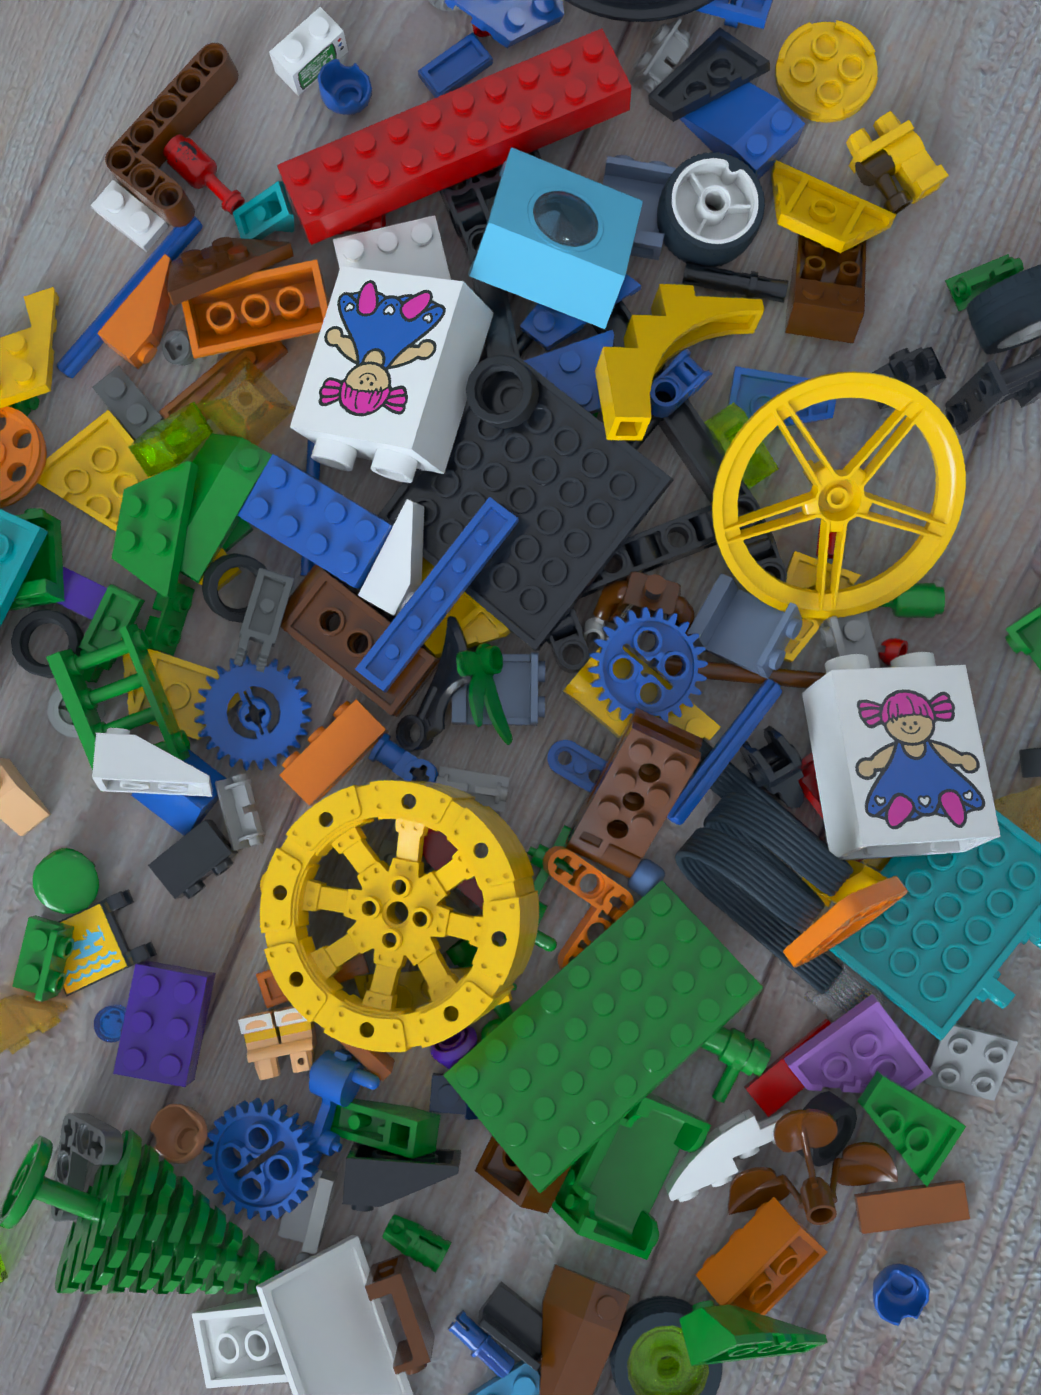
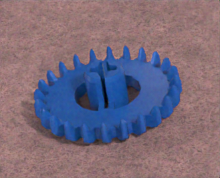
M248 655L242 666L235 665L234 659L230 658V670L227 671L219 665L216 666L219 678L206 676L205 679L211 688L198 689V693L206 698V701L194 704L195 708L204 711V714L194 718V722L206 724L198 732V736H211L206 744V749L210 750L219 746L216 754L217 760H221L229 754L230 767H234L237 761L242 759L243 768L245 771H248L252 760H255L259 770L262 771L264 769V760L267 758L276 767L278 765V753L285 758L290 756L287 749L288 745L298 749L301 748L300 743L295 738L296 735L308 736V732L300 724L312 721L310 716L302 713L303 710L311 708L312 703L301 701L300 698L306 695L309 690L307 688L296 689L295 687L301 681V677L294 676L288 679L291 667L287 665L278 671L277 658L271 660L265 667L264 673L256 671V665L251 663ZM252 686L265 688L278 701L280 710L278 722L270 732H268L266 727L271 720L270 707L265 700L252 694L250 689ZM244 691L247 692L250 702L257 709L263 708V711L259 713L260 719L258 720L263 733H260L257 723L251 717L245 718V715L249 714L248 707L250 705L243 693ZM237 692L241 698L237 707L238 719L245 728L255 731L257 736L255 738L240 735L228 723V703Z

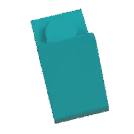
M277 181L233 211L240 237L243 239L262 240L274 231L291 233L295 231L294 214L283 181Z

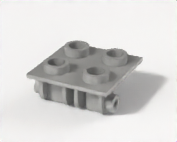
M955 1024L945 1038L939 1041L929 1067L933 1075L924 1080V1084L995 1101L1018 1040L1005 1037L1001 1033L997 1035L985 1032L981 1028L974 1029L973 1026L968 1025L964 1027Z

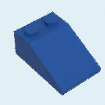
M750 82L680 118L713 153L720 152L721 154L725 153L726 155L738 158V160L743 161L745 165L747 164L753 170L758 180L773 167L776 160L779 161L798 143L805 123L780 99Z

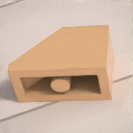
M0 758V819L18 835L24 836L48 818L51 813L10 759Z

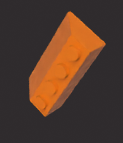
M317 259L255 272L182 302L194 359L320 332L329 305L323 274Z

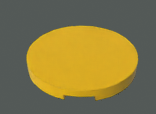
M836 20V22H818L813 24L808 22L793 31L781 47L775 66V80L778 91L784 102L794 112L806 119L825 123L849 118L865 106L875 89L878 80L876 51L870 40L860 30L846 22Z

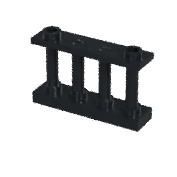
M1041 346L1024 362L1001 372L994 359L987 362L945 403L946 418L953 428L956 427L959 435L967 432L996 405L1014 398L1018 400L1021 408L1041 397Z

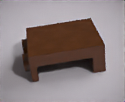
M400 1254L373 1264L365 1284V1289L369 1301L392 1294L407 1338L400 1341L397 1345L393 1369L395 1374L405 1372L406 1375H412L425 1369L427 1363L431 1362L435 1336L408 1257Z

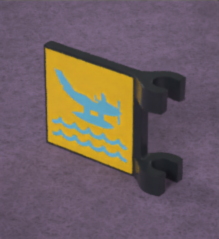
M129 889L115 893L80 912L58 921L74 926L72 935L74 947L71 955L66 960L63 972L66 975L63 987L66 997L123 971L136 963L157 955L152 941L130 950L116 920L115 911L134 903Z

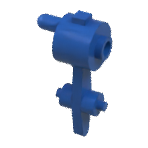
M339 1049L335 1052L331 1050L325 1051L313 1063L309 1073V1091L322 1098L315 1124L310 1121H306L303 1124L309 1125V1128L304 1133L305 1138L311 1137L316 1139L309 1146V1151L319 1153V1157L310 1162V1164L316 1167L319 1166L322 1154L331 1157L335 1152L339 1153L343 1147V1144L340 1143V1135L330 1131L336 1105L348 1106L357 1095L360 1086L374 1090L380 1085L379 1077L365 1071L363 1064L352 1060L353 1054L344 1049Z

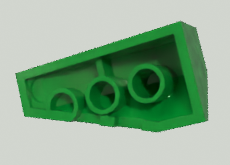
M210 434L193 460V463L198 465L180 567L181 574L197 583L201 581L206 570L241 518L237 515L272 454L243 437Z
M713 1300L692 1305L693 1312L679 1318L691 1366L806 1353L828 1343L825 1334L734 1305L715 1306Z

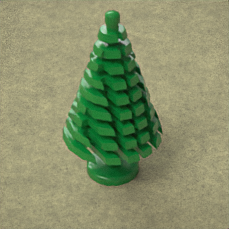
M131 1128L130 1131L125 1130L121 1134L123 1138V1153L119 1163L115 1165H100L94 1177L93 1187L89 1185L87 1192L44 1176L52 1156L53 1143L48 1138L39 1135L20 1164L0 1211V1226L6 1229L14 1228L21 1221L33 1199L78 1216L76 1223L74 1221L72 1223L57 1268L55 1281L57 1293L72 1294L79 1289L80 1285V1292L96 1294L102 1291L103 1285L106 1286L108 1284L106 1294L122 1293L125 1291V1288L129 1287V1292L147 1293V1290L153 1288L156 1294H168L177 1287L178 1294L195 1293L199 1288L205 1291V1294H216L222 1288L226 1294H237L244 1290V1284L246 1283L247 1294L258 1295L257 1285L285 1271L275 1269V1258L267 1251H263L259 1256V1261H257L259 1244L249 1235L243 1239V1230L231 1221L227 1223L226 1214L216 1205L215 1209H212L209 1199L200 1191L196 1190L194 1196L193 1185L184 1176L176 1177L173 1173L174 1167L165 1159L159 1162V1153L150 1145L147 1146L145 1144L142 1146L141 1137Z

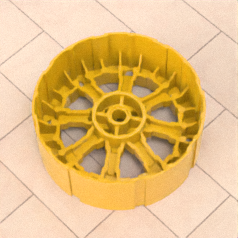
M426 781L369 782L370 785H353L325 797L308 809L287 831L286 835L288 837L282 847L276 848L265 875L260 901L261 933H265L267 948L264 951L276 982L289 1002L310 1023L316 1022L325 1029V1034L357 1048L378 1052H405L412 1047L420 1045L422 1048L432 1046L454 1036L494 1009L514 988L512 985L519 975L523 974L535 945L539 923L538 891H535L532 865L523 845L510 826L489 806H483L475 800L476 797L444 784ZM407 794H412L416 799V804L412 809L404 804ZM375 818H378V820L396 819V831L399 832L396 857L392 859L390 866L384 860L379 859L365 840L367 837L361 829V826L374 822ZM333 820V823L329 827H327V825ZM428 828L446 835L447 840L458 851L452 856L453 860L441 869L425 874L424 862L421 861L424 836H427ZM478 843H484L488 847V854L484 858H479L475 853L479 845ZM333 847L339 854H344L358 872L357 878L362 888L343 889L326 886L327 883L315 880L320 867L318 863L322 856H327ZM476 878L484 898L483 915L471 916L455 912L454 908L446 906L445 899L451 894L450 891L466 879ZM398 880L405 882V892H397L395 885ZM398 902L405 904L408 909V917L405 921L399 920L395 915V906ZM372 903H374L375 906H376V911H375V913H374L373 915H372ZM322 909L344 913L345 917L356 920V923L347 930L348 934L330 946L327 945L318 950L315 948L312 936L309 937L308 935L309 911ZM425 913L427 922L424 926L419 925ZM496 931H501L506 935L507 940L503 946H499V943L493 940V935ZM388 933H393L396 936V944L386 939ZM453 936L470 941L469 944L478 947L472 961L473 966L471 970L460 980L455 973H451L440 953L441 947L437 937ZM374 949L376 968L370 990L366 991L363 999L354 994H347L343 991L344 987L333 976L343 968L342 965L360 953L363 954ZM407 959L414 966L418 965L430 987L427 991L432 1001L414 1010L411 1007H396L398 994L395 993L401 969L405 967ZM449 1006H454L458 1010L459 1016L455 1021H452L446 1014Z

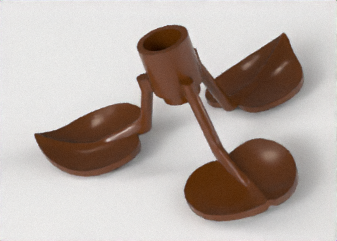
M809 1108L806 1110L790 1111L777 1121L773 1130V1136L777 1147L783 1152L790 1153L803 1149L809 1178L803 1182L800 1193L786 1175L777 1176L772 1168L755 1167L746 1169L738 1173L730 1184L728 1212L729 1215L754 1210L762 1204L769 1202L773 1197L781 1201L791 1193L797 1201L798 1208L805 1210L809 1223L824 1225L833 1221L837 1215L834 1204L838 1201L836 1196L837 1182L845 1186H862L882 1181L898 1182L896 1166L891 1155L881 1145L873 1142L854 1143L844 1148L842 1158H835L833 1160L829 1185L821 1177H816L810 1148L824 1147L834 1140L838 1132L835 1119L829 1113L818 1109Z

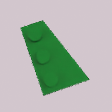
M876 1071L857 1101L926 1187H928L966 1128L960 1120Z

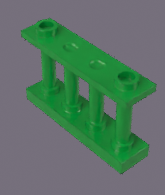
M137 623L119 628L123 640L87 654L78 656L73 653L71 648L46 656L92 770L96 733H106L108 728L132 730L155 720L158 723L164 741L153 745L182 761L190 757L188 751L190 750V741L187 734L178 727L149 655L150 643L143 629L138 628ZM127 653L130 654L137 672L136 674L94 690L87 687L83 678L84 670ZM143 687L151 707L107 724L104 721L101 722L96 709L98 703Z

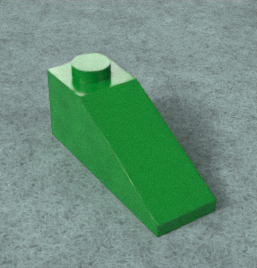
M354 1098L346 1107L336 1105L330 1131L339 1134L341 1138L414 1159L436 1151L441 1115L410 1106Z

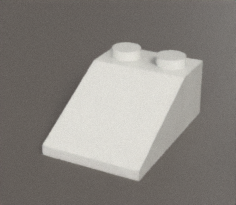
M108 728L106 733H96L92 778L100 791L212 797L213 789L209 775L137 735H130L129 730Z
M259 1297L192 1313L206 1388L288 1382Z

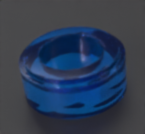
M110 1005L97 1013L94 1019V1031L101 1040L110 1043L120 1041L126 1008L121 1005Z

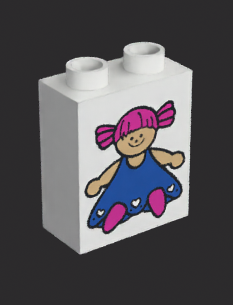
M341 266L290 427L315 444L311 455L313 460L334 469L352 471L357 457L373 460L370 468L373 472L399 482L411 483L416 469L444 474L467 401L466 386L468 378L479 362L494 313L464 281Z
M915 652L899 656L890 662L891 668H870L868 656L863 654L844 655L827 661L825 663L826 674L802 692L829 851L840 860L960 853L1000 837L966 665L936 666L934 654L930 652Z

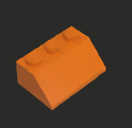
M773 1197L769 1202L762 1204L756 1210L754 1217L743 1228L733 1232L729 1242L717 1254L708 1257L703 1267L695 1275L719 1305H734L766 1315L828 1252L788 1209Z

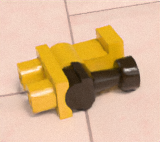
M892 111L887 112L875 121L873 127L879 135L878 139L872 141L865 128H861L849 136L846 144L853 157L849 167L854 174L857 173L863 185H875L887 200L883 205V209L894 214L900 213L911 203L915 204L938 190L949 176L941 164L936 166L925 150L921 138L913 131L914 126L910 120L901 124ZM894 175L903 188L902 191H898L891 176Z

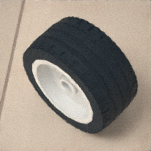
M1041 264L998 282L968 303L966 308L969 320L977 340H979V344L986 354L1004 352L1041 337Z

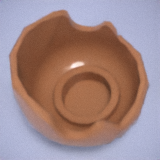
M169 1104L157 1112L150 1125V1131L156 1137L154 1149L166 1161L173 1164H186L201 1154L208 1135L207 1124L203 1116L192 1107L183 1104Z

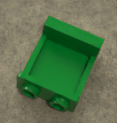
M41 508L26 509L24 514L15 516L47 530L48 533L9 611L65 601L61 520L48 514L46 510Z

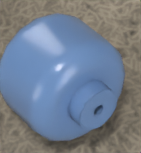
M644 859L639 862L634 874L627 878L628 887L644 897L664 879L665 871L651 860Z

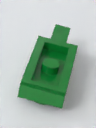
M110 584L80 643L79 648L82 649L80 656L118 642L121 639L123 640L119 628L135 623L145 600L114 584ZM117 658L84 670V680L89 683H97L103 670L109 671Z

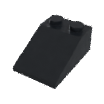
M353 1143L346 1157L342 1204L351 1205V1209L355 1211H372L374 1207L384 1206L459 1173L461 1150L436 1148L435 1152L411 1159L361 1143Z

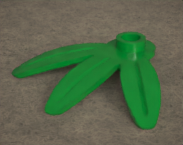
M482 643L478 645L476 652L459 651L456 655L458 674L461 677L473 675L469 684V704L476 726L479 728L483 724L485 702L487 713L495 730L507 745H510L513 737L493 679L494 674H499L503 668L501 650L497 646Z

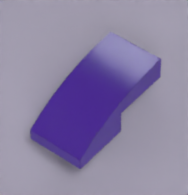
M63 567L65 601L56 603L92 620L107 588Z

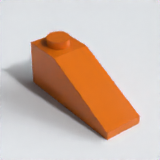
M166 254L162 256L97 333L106 345L136 369H139L142 364L149 363L157 353V347L161 342L171 301L167 290L169 268L172 260Z

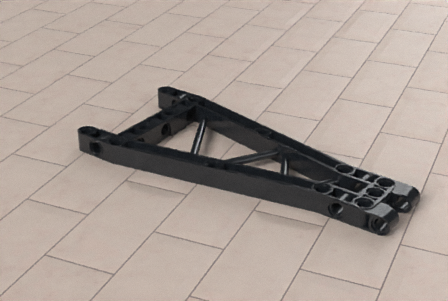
M538 149L528 153L529 155L542 159ZM502 165L490 169L497 172V175L494 177H484L481 173L462 181L465 187L460 190L448 187L439 191L456 234L462 242L470 267L477 254L474 248L481 243L490 216L485 200L496 196L501 179L499 174ZM556 196L543 198L534 205V218L552 211L560 213V225L554 239L555 242L571 247L584 245L562 212ZM472 278L474 293L494 313L484 343L486 358L500 355L505 347L518 357H521L534 340L524 332L516 339L508 291ZM621 300L614 305L605 329L593 324L591 325L597 334L613 330V347L625 348L623 338L632 314ZM665 364L654 376L652 383L663 371L666 370L667 366ZM659 391L655 393V396L661 402L672 401L671 396L667 392ZM689 399L682 403L668 417L660 418L651 414V420L643 440H627V443L638 450L656 426L659 425L711 505L628 537L612 557L619 561L621 570L617 573H609L603 569L581 598L603 590L607 584L625 580L630 572L636 571L644 574L718 545L713 527L712 501L717 473L725 453ZM741 480L737 507H743L749 513L759 510L758 502L744 481ZM765 519L740 527V530L765 523L766 521ZM673 532L682 534L685 538V545L683 547L672 546L668 541V535ZM772 532L745 539L744 543L755 561L766 571L772 572L777 579L786 583L787 572ZM574 607L547 639V643L550 645L560 669L571 674L578 673L587 663L589 657V650ZM570 647L580 650L582 653L581 662L575 665L566 663L562 655L564 650Z

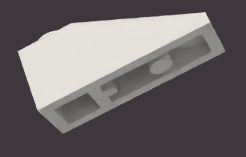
M406 500L358 594L359 597L393 616L398 615L422 584L424 506L411 500Z

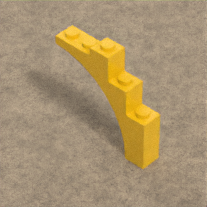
M659 284L651 306L652 315L631 316L623 338L625 348L603 347L595 375L606 439L642 441L651 420L650 391L652 380L664 364L683 349L703 340L732 334H754L765 310L762 299L695 296L693 285Z

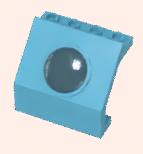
M511 147L507 160L502 165L499 174L501 179L487 226L468 275L605 329L626 275L643 201Z

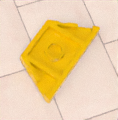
M778 160L773 165L771 181L777 224L820 243L824 247L842 253L889 229L897 215Z
M422 557V582L434 568L424 557ZM464 592L424 645L436 658L441 657L446 636L447 618L449 616H454L458 620L468 648L506 637L511 632L503 623Z
M148 649L179 729L183 730L188 737L200 740L202 737L198 736V732L206 724L195 723L194 718L204 714V711L195 708L194 704L206 701V698L198 693V689H210L211 686L205 677L211 676L218 679V672ZM130 654L122 655L125 671L123 672L124 678L136 674L137 672ZM143 687L127 692L129 715L151 707ZM238 692L229 701L227 713L241 700ZM156 720L148 723L154 726H158Z

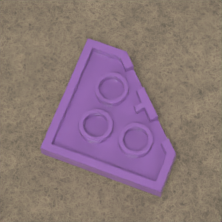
M873 994L784 1058L788 1067L805 1088L810 1091H822L823 1087L840 1088L842 1092L863 1093L876 1071L911 1091L933 1075V1072Z

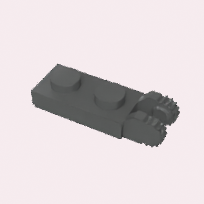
M120 366L116 367L92 387L138 443L141 442L155 460L162 456L160 449L147 437L158 428L161 436L172 446L179 442L164 424L166 421Z
M259 568L239 633L241 639L234 660L235 665L242 666L243 662H245L248 653L247 647L249 640L263 644L255 665L256 671L264 673L271 647L275 646L294 582L293 577Z

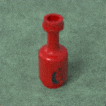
M179 134L167 143L163 151V155L167 158V164L191 187L201 189L206 186L223 202L222 209L228 211L231 215H233V211L244 205L245 199L241 196V193L238 190L231 191L215 176L217 172L216 162L191 138H185Z

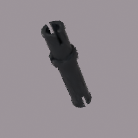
M686 262L682 285H693L706 289L744 295L748 299L755 297L784 303L789 281L760 276L755 271H751V274Z

